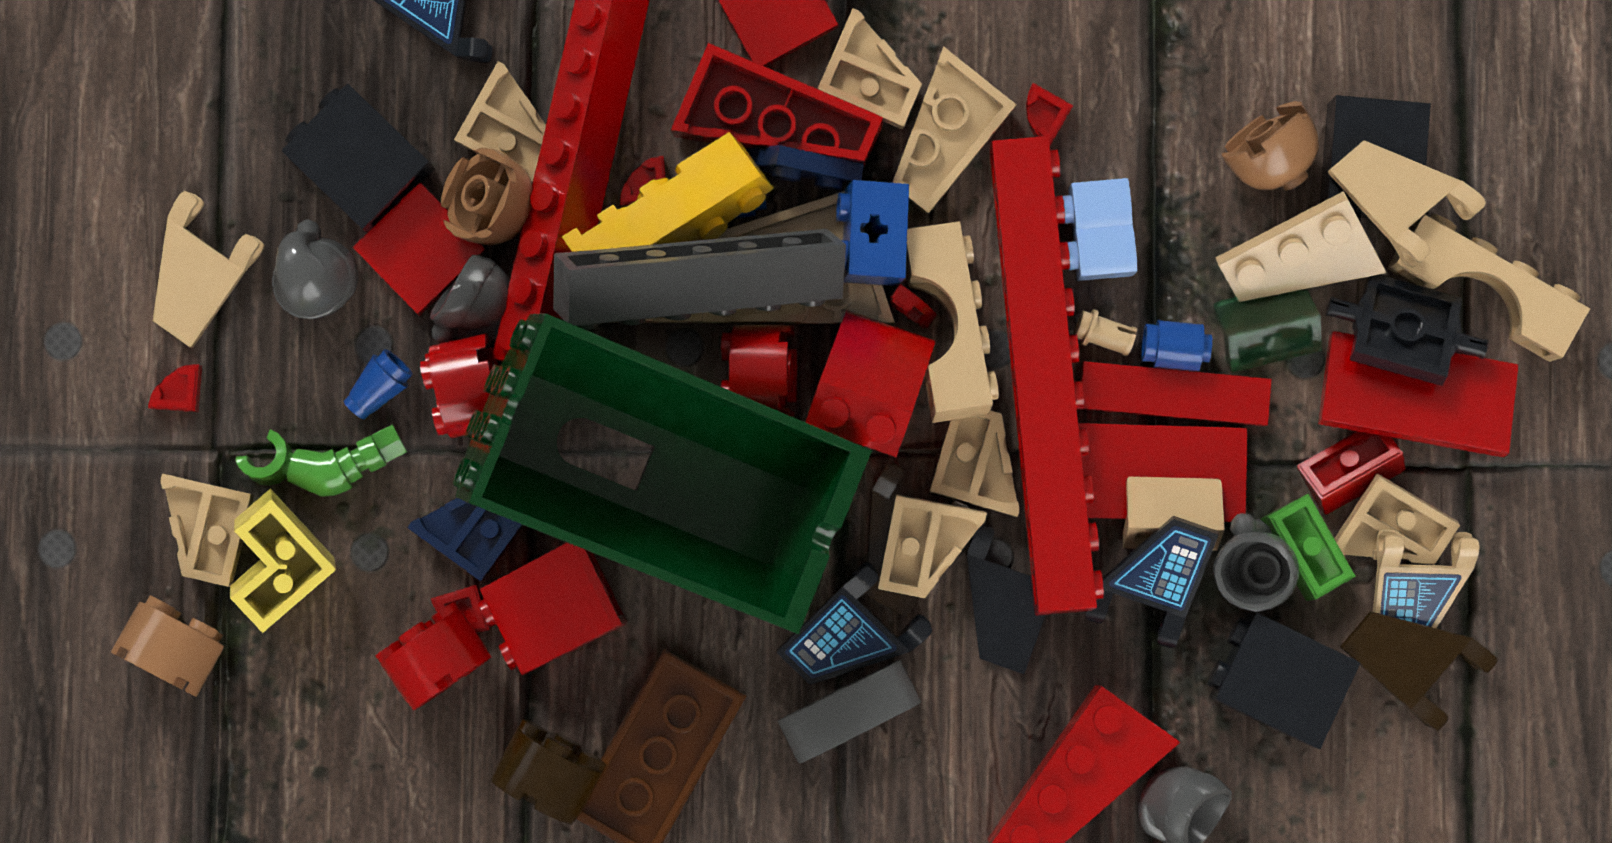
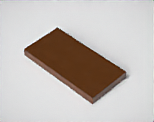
M664 649L602 756L601 760L607 765L577 820L617 843H663L747 695L669 650Z

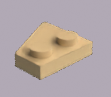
M852 8L818 89L883 117V122L903 130L922 83L908 67L900 62L884 39L881 40L864 20L865 17L862 13Z
M498 61L454 140L459 145L476 154L480 153L474 150L488 148L508 155L527 171L533 183L546 124L506 66Z
M897 494L878 589L926 598L939 581V578L954 562L978 528L985 522L987 512Z

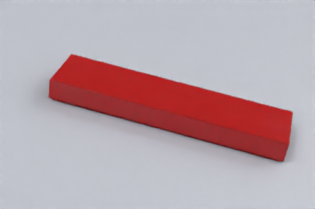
M1084 361L1082 362L1081 370L1084 409L1081 410L1266 427L1268 426L1272 379Z

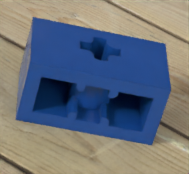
M852 180L846 187L845 193L838 194L836 220L837 222H843V240L841 241L846 244L845 283L897 286L905 279L909 184ZM867 224H871L873 233L879 234V237L873 243L869 242V235L867 233L861 232Z

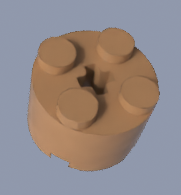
M150 595L146 603L138 602L113 646L111 653L122 659L124 658V660L183 690L186 682H189L185 691L197 697L225 647L219 643L223 635L218 630L195 618H192L189 625L178 621L181 615L179 611Z

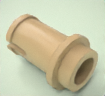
M1095 309L1091 313L1084 310L1081 312L1074 330L1077 338L1081 339V345L1087 346L1090 342L1121 353L1123 356L1129 355L1136 338V327H1129L1098 316L1099 312Z

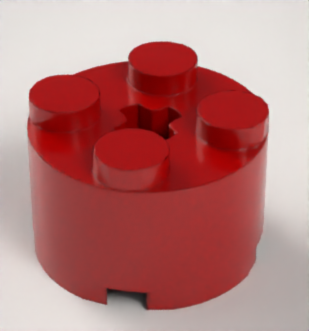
M734 325L732 332H723L721 337V356L723 361H728L729 380H722L721 387L794 417L795 412L786 408L787 402H796L797 349H788L786 337H795L793 325Z
M487 333L432 345L429 347V353L425 354V361L420 362L424 386L426 390L434 388L437 407L432 408V416L438 436L448 434L451 439L465 436L467 426L474 411L479 410L482 412L489 397V393L483 391L485 382L494 364L499 366L498 360L492 359L494 348L484 349L490 339Z
M455 601L435 613L431 617L432 620L416 624L399 636V640L375 655L386 674L413 711L440 695L461 678L466 677L492 658L487 651V647Z

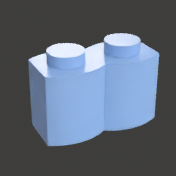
M1128 178L1071 183L1068 195L1063 196L1065 208L1064 224L1071 223L1073 242H1067L1070 257L1069 270H1076L1077 281L1134 276L1137 272V254Z

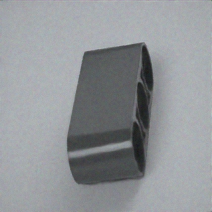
M900 659L779 719L777 722L798 764L917 706L922 701Z

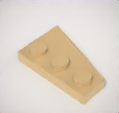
M943 46L892 183L909 184V202L928 216L1012 113L1017 104Z
M1344 191L1216 257L1218 266L1239 302L1387 273Z

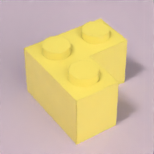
M271 488L234 519V532L260 560L230 585V599L263 633L336 570L335 558Z

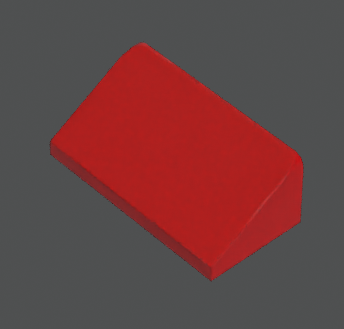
M1357 431L1298 464L1297 470L1317 505L1327 515L1363 495L1376 473L1388 480L1402 473L1405 470L1403 452L1391 437Z

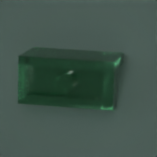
M1307 289L1239 302L1237 297L1213 304L1214 314L1224 333L1226 363L1231 373L1322 351L1321 316Z

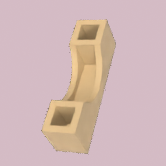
M1424 214L1410 226L1409 230L1421 237L1429 245L1430 254L1417 266L1411 268L1401 260L1396 252L1387 270L1412 284L1429 289H1434L1446 280L1456 277H1469L1480 280L1496 290L1505 302L1510 317V340L1549 362L1564 357L1590 308L1578 302L1580 296L1576 292L1559 284H1555L1554 287L1546 284L1537 278L1539 273L1531 266L1520 261H1513L1512 264L1496 255L1498 249L1495 246L1477 237H1473L1471 240L1455 232L1457 226L1453 222L1440 215L1431 214L1429 217Z
M960 221L907 229L906 277L908 288L923 291L937 299L947 310L954 330L952 346L945 355L927 367L924 376L932 423L988 415L993 405L992 400H996L999 397L996 374L994 371L987 372L984 354H990L988 330L986 325L979 326L976 309L982 308L981 289L978 280L971 281L968 264L974 263L973 245L970 235H962Z

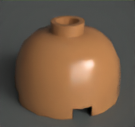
M1293 101L1276 107L1280 116L1267 121L1263 115L1259 116L1239 130L1226 143L1224 147L1228 152L1222 153V158L1241 182L1258 190H1273L1282 186L1285 191L1296 188L1308 178L1309 175L1306 170L1316 159L1319 143L1316 126L1302 102Z
M476 149L474 151L480 154L473 156L470 160L464 157L461 158L448 175L441 195V206L448 209L450 222L444 220L446 228L455 237L468 242L493 246L510 241L521 232L531 210L530 196L533 186L527 171L508 155L494 149Z

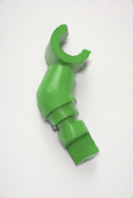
M393 424L357 441L356 445L358 448L350 451L346 447L336 453L333 449L327 452L297 449L293 453L286 440L280 434L270 429L267 440L276 448L274 460L265 467H255L253 461L247 455L236 456V464L245 475L260 485H275L287 478V482L320 497L335 496L352 489V483L363 478L362 471L369 468L372 473L386 466L387 462L407 453Z

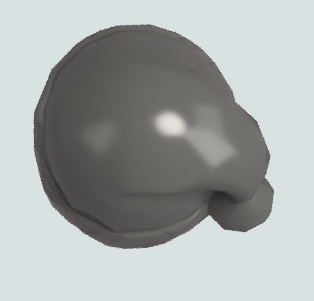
M309 219L303 220L298 223L295 232L284 236L277 248L272 286L276 301L285 311L298 318L317 319L336 313L354 294L359 279L354 256L337 241L321 237V229L316 222Z
M472 255L456 280L436 302L431 311L430 319L435 323L432 328V338L437 343H445L487 333L490 338L488 342L497 338L500 321L506 309L510 279L494 260L481 255Z
M1237 514L1232 519L1230 526L1234 537L1221 548L1216 556L1213 565L1214 580L1220 593L1229 603L1252 612L1272 609L1288 599L1295 589L1299 578L1297 556L1284 539L1272 534L1270 527L1263 521L1254 519L1250 514Z
M1188 766L1168 767L1153 775L1143 787L1138 801L1139 821L1146 834L1162 841V843H1204L1229 806L1232 792L1218 778L1208 773H1203L1198 769Z

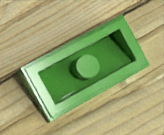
M1309 494L1260 519L1270 527L1272 534L1284 539L1295 552L1299 562V578L1296 585L1306 601L1316 600L1356 577Z

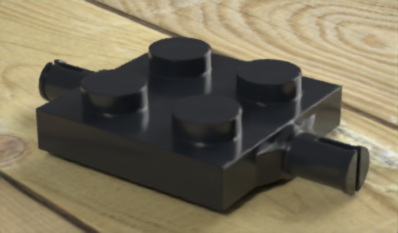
M1382 275L1368 277L1363 297L1358 304L1331 296L1327 306L1326 316L1353 322L1354 341L1350 355L1351 361L1441 386L1448 376L1450 361L1456 351L1483 359L1489 343L1487 339L1461 333L1462 328L1459 314L1462 297Z

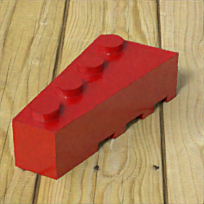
M708 43L672 125L671 132L676 138L712 143L730 132L745 149L782 145L864 164L863 167H865L883 126V117Z
M1095 684L987 838L988 842L1065 843L1181 742L1107 689Z

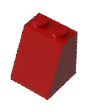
M846 310L820 378L806 423L856 444L897 457L936 341Z
M568 542L480 589L484 598L478 602L480 611L490 628L495 625L498 626L505 642L499 644L501 654L510 670L518 667L521 675L528 674L628 624L594 553Z

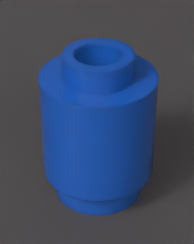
M1158 320L1156 325L1145 324L1141 347L1142 361L1152 362L1153 367L1199 371L1202 362H1210L1212 335L1205 334L1203 324Z

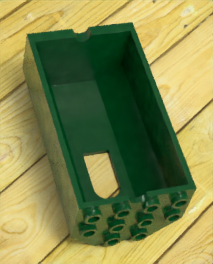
M530 314L526 321L520 319L510 340L509 346L511 348L506 354L501 367L494 364L487 377L483 391L489 393V397L482 412L475 410L467 426L465 437L471 439L467 448L466 456L460 462L454 476L453 485L457 487L455 497L799 634L829 560L831 541L835 533L843 525L872 450L549 314ZM585 418L653 446L636 490L566 462L557 449V436L562 426L572 419Z

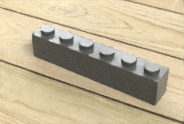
M828 229L555 253L553 309L563 321L584 330H591L597 328L599 323L619 322L625 325H639L648 318L664 317L670 320H686L691 317V314L706 312L719 316H728L735 314L737 309L755 308L762 311H775L780 309L781 305L794 303L811 307L821 306L825 304V300L843 299L846 244Z

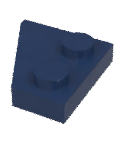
M782 145L746 148V151L762 172L772 173L773 178L799 182L801 178L815 180V187L841 191L843 184L851 183L852 180H861L864 166L862 163Z
M456 498L428 515L413 520L407 528L479 581L483 582L524 525Z

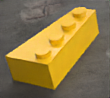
M728 132L677 164L675 169L677 175L672 179H653L639 188L640 193L637 201L618 210L613 204L597 214L601 222L600 224L582 235L575 228L562 236L572 252L717 239L726 231L727 224L741 213H748L758 208L764 202L766 194L773 189V186L743 145Z

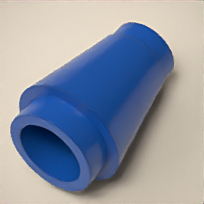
M384 349L379 356L372 355L351 389L349 396L344 400V404L357 417L365 420L370 414L408 387L407 380L413 373L399 357Z

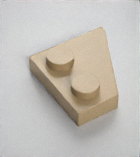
M990 410L988 415L949 421L929 492L1018 517L1020 509L1016 499L1012 466L1007 450L1006 434L1001 413Z
M1376 473L1334 539L1344 557L1345 555L1373 557L1374 560H1377L1376 542L1378 532L1381 530H1394L1404 541L1402 560H1409L1411 563L1435 565L1460 527V524L1457 520Z
M162 474L160 481L162 489L166 491L171 514L169 521L172 534L177 540L179 549L177 557L182 576L230 587L234 581L243 545V540L234 532V519L253 504L255 495Z

